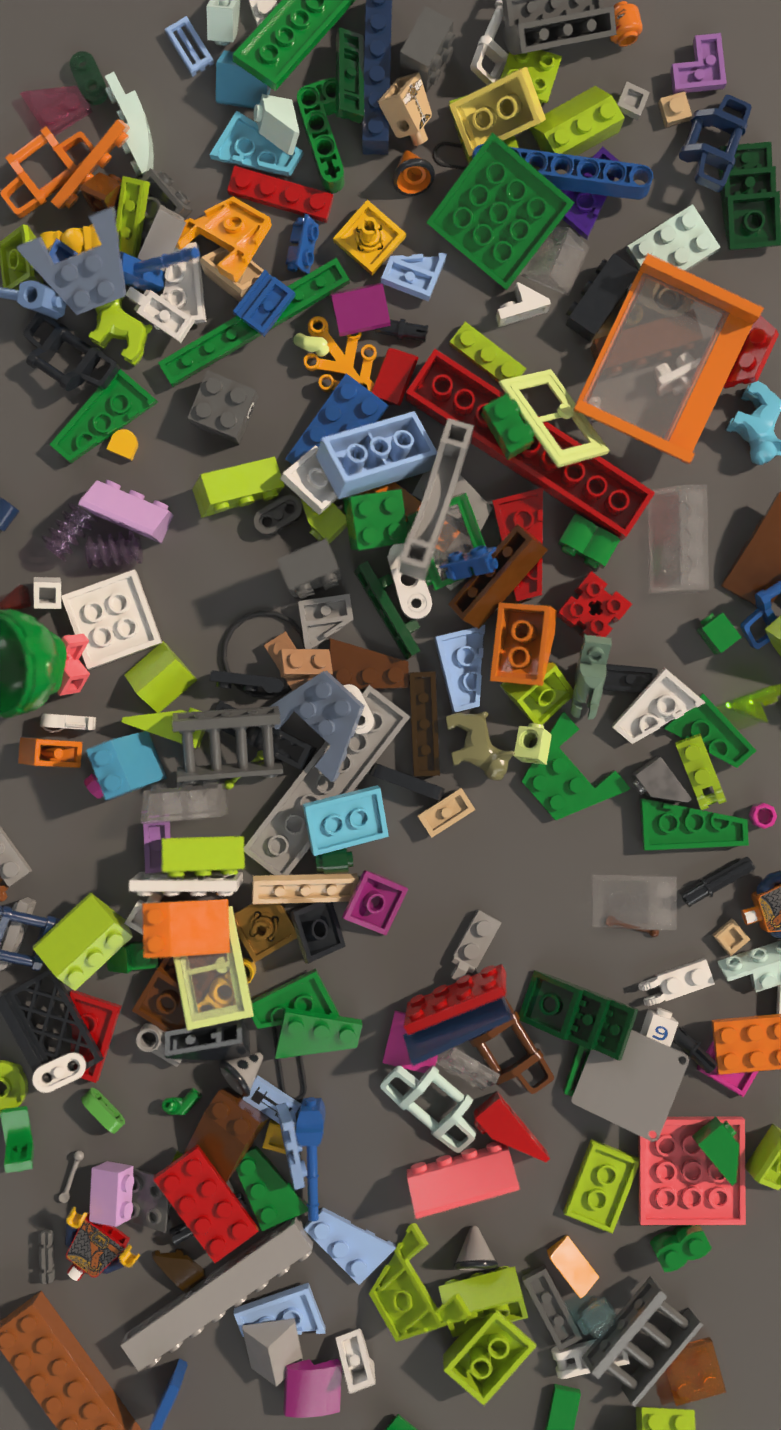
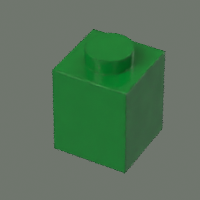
M723 612L717 615L709 614L700 621L702 626L696 630L714 655L722 653L742 638Z

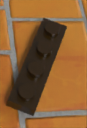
M409 672L414 777L440 776L436 672Z

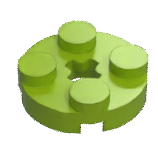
M0 1060V1081L7 1086L4 1094H0L1 1112L2 1109L15 1108L24 1102L28 1092V1080L20 1064Z

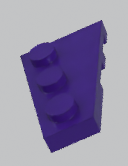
M604 147L592 157L619 161ZM590 173L582 174L586 178L593 177ZM610 176L608 179L615 181L616 177ZM561 190L574 202L562 219L587 240L607 196Z

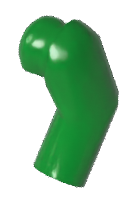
M192 1088L185 1097L166 1098L162 1102V1109L170 1115H185L199 1101L202 1095L198 1090Z

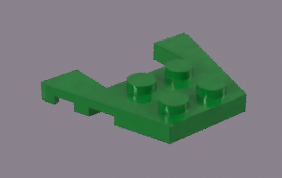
M565 712L559 715L555 725L549 732L552 736L547 765L531 763L521 780L554 820H559L630 789L628 784L615 770L593 787L565 755L560 746L579 730Z

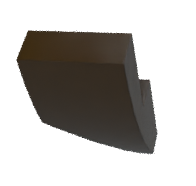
M176 1249L175 1253H160V1250L152 1252V1258L156 1264L185 1294L206 1277L205 1270L188 1255H183V1249Z

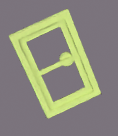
M551 369L499 381L498 384L505 394H508L511 400L515 399L521 409L520 415L525 422L530 424L534 435L557 467L605 455L610 451L585 415L573 410L576 403ZM547 384L561 405L557 413L538 417L520 390ZM558 418H572L589 443L561 450L542 422Z

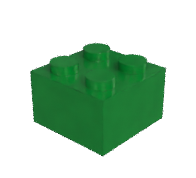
M402 489L343 498L351 550H364L406 543L408 531Z

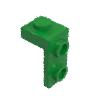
M28 1107L2 1109L0 1117L6 1145L5 1173L33 1169L34 1142Z

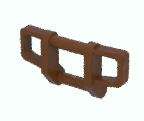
M505 998L514 1019L470 1039L469 1042L472 1047H476L492 1072V1079L496 1085L516 1077L528 1093L535 1094L554 1080V1075L545 1062L539 1048L536 1049L519 1022L520 1017L516 1010H513ZM511 1026L527 1055L510 1067L501 1069L485 1042L493 1039ZM538 1061L545 1073V1077L531 1087L521 1073Z

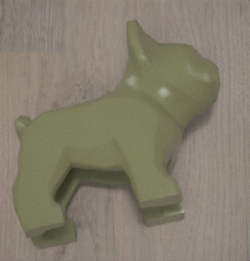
M484 711L478 714L459 712L446 716L447 730H454L455 727H459L467 732L464 748L451 752L453 766H457L461 762H468L482 769L488 779L494 781L502 780L507 772L509 760L515 754L514 751H503L492 745L486 722L488 712Z

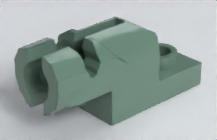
M591 635L584 636L575 671V687L570 707L573 717H580L581 703L586 702L587 694H589L587 700V707L589 708L588 720L594 719L597 714L607 674L606 664L612 646L611 638Z

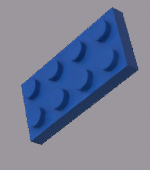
M346 373L285 459L294 464L315 445L319 448L323 437L378 422L389 405Z

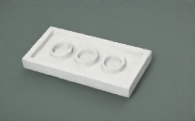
M139 872L129 880V891H137V895L140 896L153 895V891H164L166 896L180 895V891H190V895L193 896L206 895L207 891H217L219 896L233 895V891H237L243 883V872L232 875L211 872V875L195 876L194 872H184V876L168 877L167 872L150 874Z

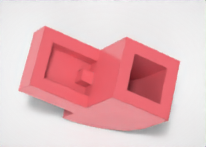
M84 634L67 635L61 639L66 647L67 659L62 684L59 691H57L59 696L79 693L90 675L79 661L89 642Z

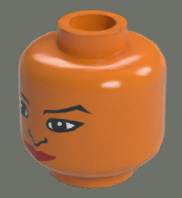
M626 1L618 2L614 5L617 35L610 36V40L621 47H625L638 40V36L643 29L642 21L636 5Z

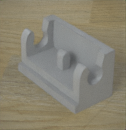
M160 205L137 258L147 260L162 256L163 254L173 253L186 225L184 218L165 206Z

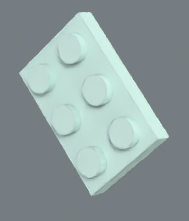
M692 204L628 245L626 250L638 269H640L648 253L682 270L688 271L720 249V245Z

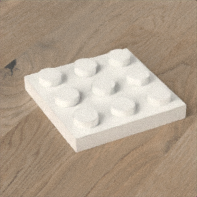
M135 569L61 596L74 634H84L89 640L82 653L88 670L162 644Z

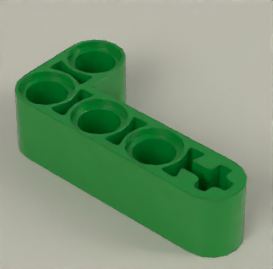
M332 77L301 87L297 93V103L321 183L326 191L337 193L344 187L345 179L343 164L327 118L328 115L336 113V98L328 96L331 93H336V78ZM311 100L315 102L310 106L304 105L306 101ZM314 125L322 126L320 130L312 129ZM322 149H328L331 151L327 155H322L319 153ZM332 167V171L335 178H332L331 175H329L328 168Z

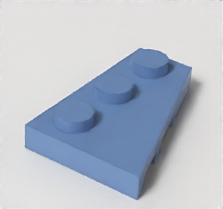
M286 1103L278 1104L276 1109L289 1172L294 1189L297 1190L305 1187L303 1177L308 1176L304 1160L300 1161L299 1157L302 1146L299 1145L295 1135L294 1127H296L297 1121L294 1110L289 1111Z

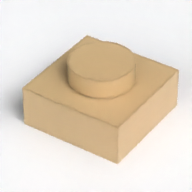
M685 91L660 98L658 105L665 128L690 121L692 114Z

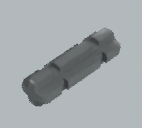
M45 1229L38 1235L40 1244L39 1269L41 1270L39 1272V1282L41 1284H50L55 1279V1269L53 1268L55 1266L54 1231Z

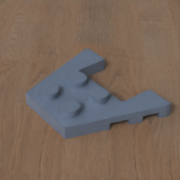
M114 207L89 217L101 245L53 263L41 236L17 246L18 251L76 315L126 295Z
M323 671L271 706H279L280 724L275 725V729H281L292 713L296 712L330 744V748L315 767L331 782H334L340 774V766L346 758L347 747L351 737L354 736L364 705L328 671Z

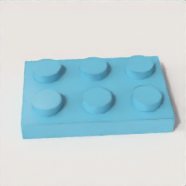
M378 785L302 804L311 852L314 856L389 837L381 788Z

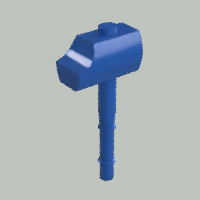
M192 247L189 249L183 248L181 251L171 254H163L162 256L141 260L119 251L120 259H122L125 285L144 292L146 289L148 291L151 290L154 293H158L164 288L165 271L160 270L161 268H168L170 265L181 262L187 263L192 259L198 258L200 255L198 248Z
M314 1097L303 1098L296 1124L298 1143L300 1146H307L308 1176L306 1177L308 1203L306 1205L308 1206L309 1221H317L319 1219L317 1146L320 1145L323 1137L326 1116L323 1100Z

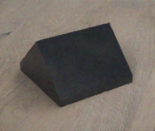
M333 902L307 903L292 908L290 915L305 964L346 947Z

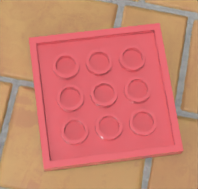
M716 1116L721 1123L727 1121L737 1133L733 1136L739 1143L737 1179L733 1186L692 1138L697 1131L714 1117H667L658 1140L652 1142L638 1135L640 1225H746L745 1119L742 1116ZM650 1131L649 1136L651 1138H656L657 1133L655 1131Z

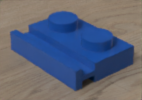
M264 270L233 310V313L265 337L296 295L293 290Z

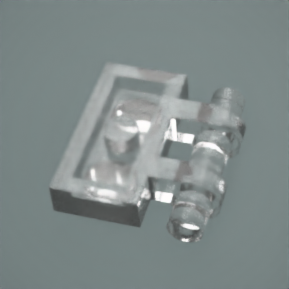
M456 1048L447 1051L446 1055L442 1056L438 1062V1065L446 1069V1073L452 1076L455 1074L465 1080L466 1084L470 1087H477L482 1091L485 1090L486 1086L495 1085L500 1076L497 1072Z

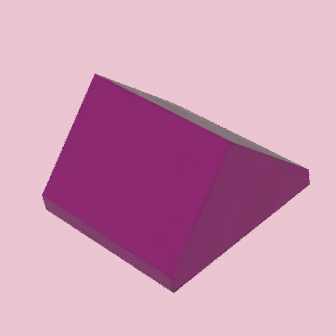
M382 283L330 294L340 337L391 326Z

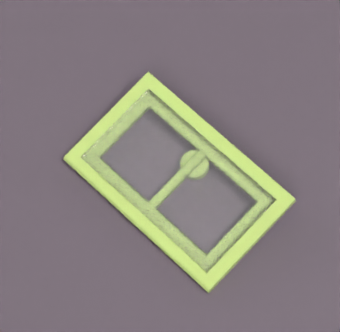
M233 906L229 907L230 953L173 957L187 1030L254 1016Z

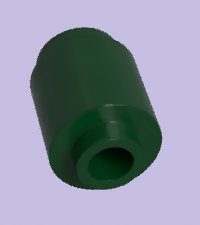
M347 848L317 855V873H349V867H354L353 852H347Z

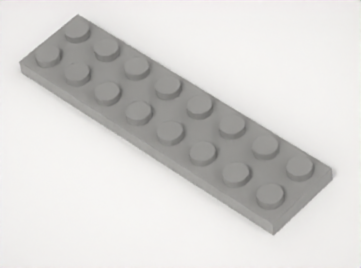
M370 685L362 695L374 716V726L366 734L354 733V736L351 737L347 747L348 752L340 766V774L337 780L331 782L315 767L330 748V744L325 742L245 845L244 852L273 875H289L310 848L302 804L354 791L410 718L408 714ZM364 716L360 717L359 726L365 723Z

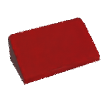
M389 348L371 392L386 404L400 406L419 357Z

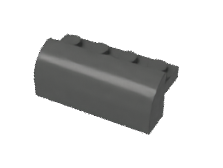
M502 0L505 28L501 30L504 43L512 55L617 35L614 6L604 8L603 0Z

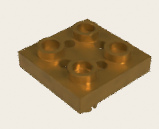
M251 903L234 913L238 936L254 963L297 938L293 922L282 903ZM256 911H259L261 913V917L257 918L259 916V913H257L255 916L254 913ZM273 916H278V917H279V922H277V918H274V922H273L272 917H273Z

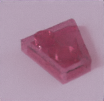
M76 85L23 91L20 93L42 128L47 126L53 136H56L92 112L91 107Z

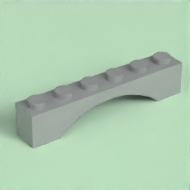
M449 418L447 420L421 506L400 558L399 573L425 581L471 443L473 425Z

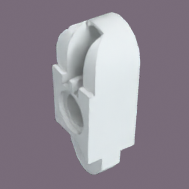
M395 544L390 548L387 559L401 611L409 619H422L431 610L432 599L425 581L415 578L416 581L411 586L402 584L401 577L404 574L399 573V563L405 544ZM414 599L421 601L422 604L419 608H414L411 605Z

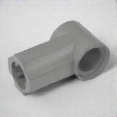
M150 1022L145 1023L141 1027L136 1038L138 1048L145 1052H152L178 1067L182 1059H166L165 1031ZM143 1033H153L156 1037V1040L147 1041L144 1038Z

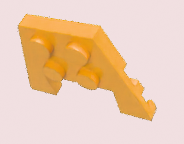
M231 197L205 210V215L196 220L191 218L184 220L186 225L176 244V248L182 250L201 234L231 252L217 264V268L221 275L236 283L239 281L272 224L269 216L237 198Z

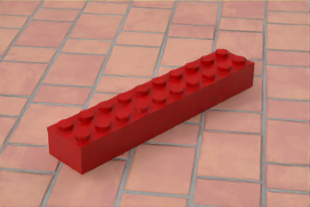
M437 349L433 350L406 391L407 402L446 426L448 418L473 425L471 444L537 487L543 488V491L598 527L621 539L620 541L627 537L654 496V491L600 456L557 467L535 435L532 437L534 441L530 448L507 460L481 415L485 405L505 394ZM547 421L542 422L561 450L582 445Z

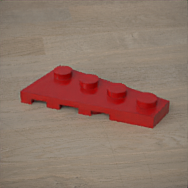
M543 488L492 500L502 541L518 524L543 544ZM542 558L515 587L516 602L542 596Z

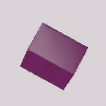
M364 870L342 918L387 935L408 888L382 875Z

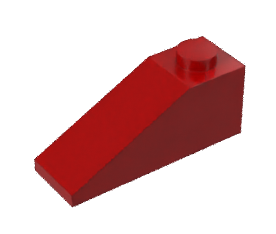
M495 1092L473 1111L476 1119L474 1124L483 1135L487 1132L495 1141L541 1161L548 1162L550 1160L547 1150L498 1092Z

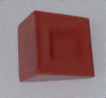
M21 584L18 585L0 602V609L17 610L30 607L31 601L28 588Z

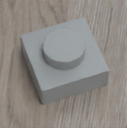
M626 81L617 105L623 114L638 120L650 92Z

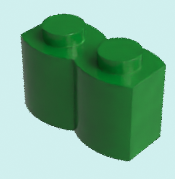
M575 514L558 544L562 546V552L571 557H575V555L581 556L585 559L583 562L585 565L597 570L598 567L603 569L621 539Z
M678 1225L673 1231H666L656 1235L650 1242L664 1272L678 1270L688 1260L700 1259L712 1249L700 1225Z

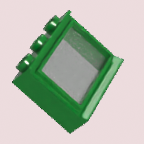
M466 493L452 497L425 578L426 585H431L435 591L462 580L448 579L446 576L447 567L440 568V565L447 559L448 554L456 551H462V554L469 553L473 548L485 545ZM418 511L405 515L408 535ZM470 567L472 575H474L473 567Z

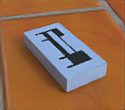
M258 1075L254 1080L250 1095L242 1098L277 1123H279L276 1105L286 1103L289 1111L294 1110V1113L297 1112L301 1103Z

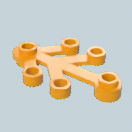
M320 316L311 318L308 322L310 336L323 337L328 342L329 353L335 361L320 359L316 354L309 353L304 357L305 368L309 371L318 369L341 374L347 373L358 383L366 386L371 392L374 383L370 379L373 361L377 356L376 348L373 345L367 344L361 349L363 364L359 376L353 367L358 340L361 338L362 332H359L356 336L347 335L348 340L344 355L329 334L326 319ZM315 323H321L323 325V327L320 330H315L313 328ZM372 350L374 354L371 357H366L364 352ZM313 358L317 362L314 366H309L307 361ZM324 374L319 378V387L324 392L334 391L340 381L334 380L329 374ZM325 379H328L332 382L329 387H324L322 385V382Z

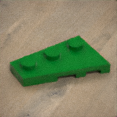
M703 693L699 697L705 701L704 704L694 707L684 713L683 716L676 720H671L663 727L683 739L701 734L707 752L736 768L757 751Z

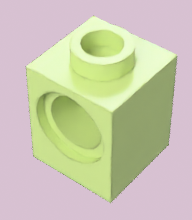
M529 723L528 727L519 726L514 757L525 763L547 765L552 734L545 730L543 725ZM537 738V744L529 748L530 741Z

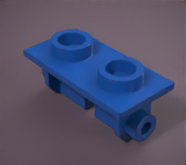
M305 214L304 218L298 217L293 222L290 241L298 243V246H289L285 263L288 265L287 270L297 272L299 268L306 275L310 273V268L314 262L313 253L316 240L319 237V225L308 214Z
M483 545L473 548L469 553L462 554V551L450 553L447 555V559L440 565V568L447 567L446 576L452 580L471 577L470 567H473L475 576L491 573L494 569L498 568L496 558L491 556L497 548L491 547L486 549V546Z

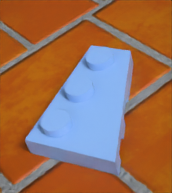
M482 625L480 629L474 627L434 637L453 713L480 706L481 662L484 649L483 635L485 634V625Z
M325 1208L318 1212L319 1219L317 1221H309L304 1226V1230L358 1285L396 1249L395 1243L389 1240L385 1241L375 1236V1233L367 1229L365 1231L351 1224V1221Z
M309 1283L234 1308V1316L242 1337H244L243 1325L295 1318L298 1335H302L303 1331H316V1334H326V1327Z

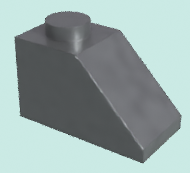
M654 757L631 774L634 779L632 784L640 795L644 793L650 797L682 802L692 800L661 757Z

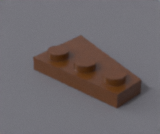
M330 638L332 676L343 686L350 684L358 689H366L369 685L374 689L409 688L408 661Z

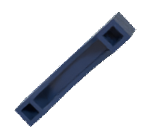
M366 0L364 118L362 134L363 154L389 155V123L378 101L390 88L392 0Z

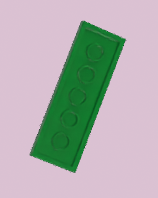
M281 0L233 53V62L276 91L356 0Z

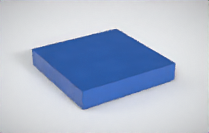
M178 1360L157 1405L149 1430L162 1429L180 1390L188 1366L186 1361Z

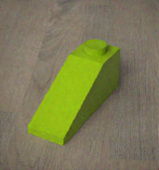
M301 499L308 523L312 528L309 533L318 542L327 539L330 544L347 527L346 516L334 503L319 515Z
M190 707L189 711L177 710L123 717L121 722L183 744L182 734L179 731L173 732V713L197 712L200 710ZM195 730L193 733L194 748L200 747L205 730Z

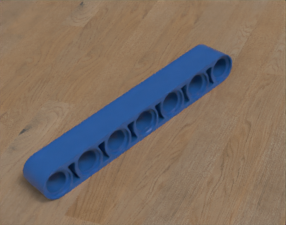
M483 144L478 145L474 149L472 153V159L475 157V155L483 146ZM510 147L532 167H540L541 170H538V172L560 190L640 200L648 195L653 180L652 170L642 164ZM562 169L565 170L567 173L558 174L556 171ZM590 173L593 177L586 178L582 174ZM614 176L617 177L619 180L611 181L608 179V177ZM642 180L645 184L638 185L634 181Z

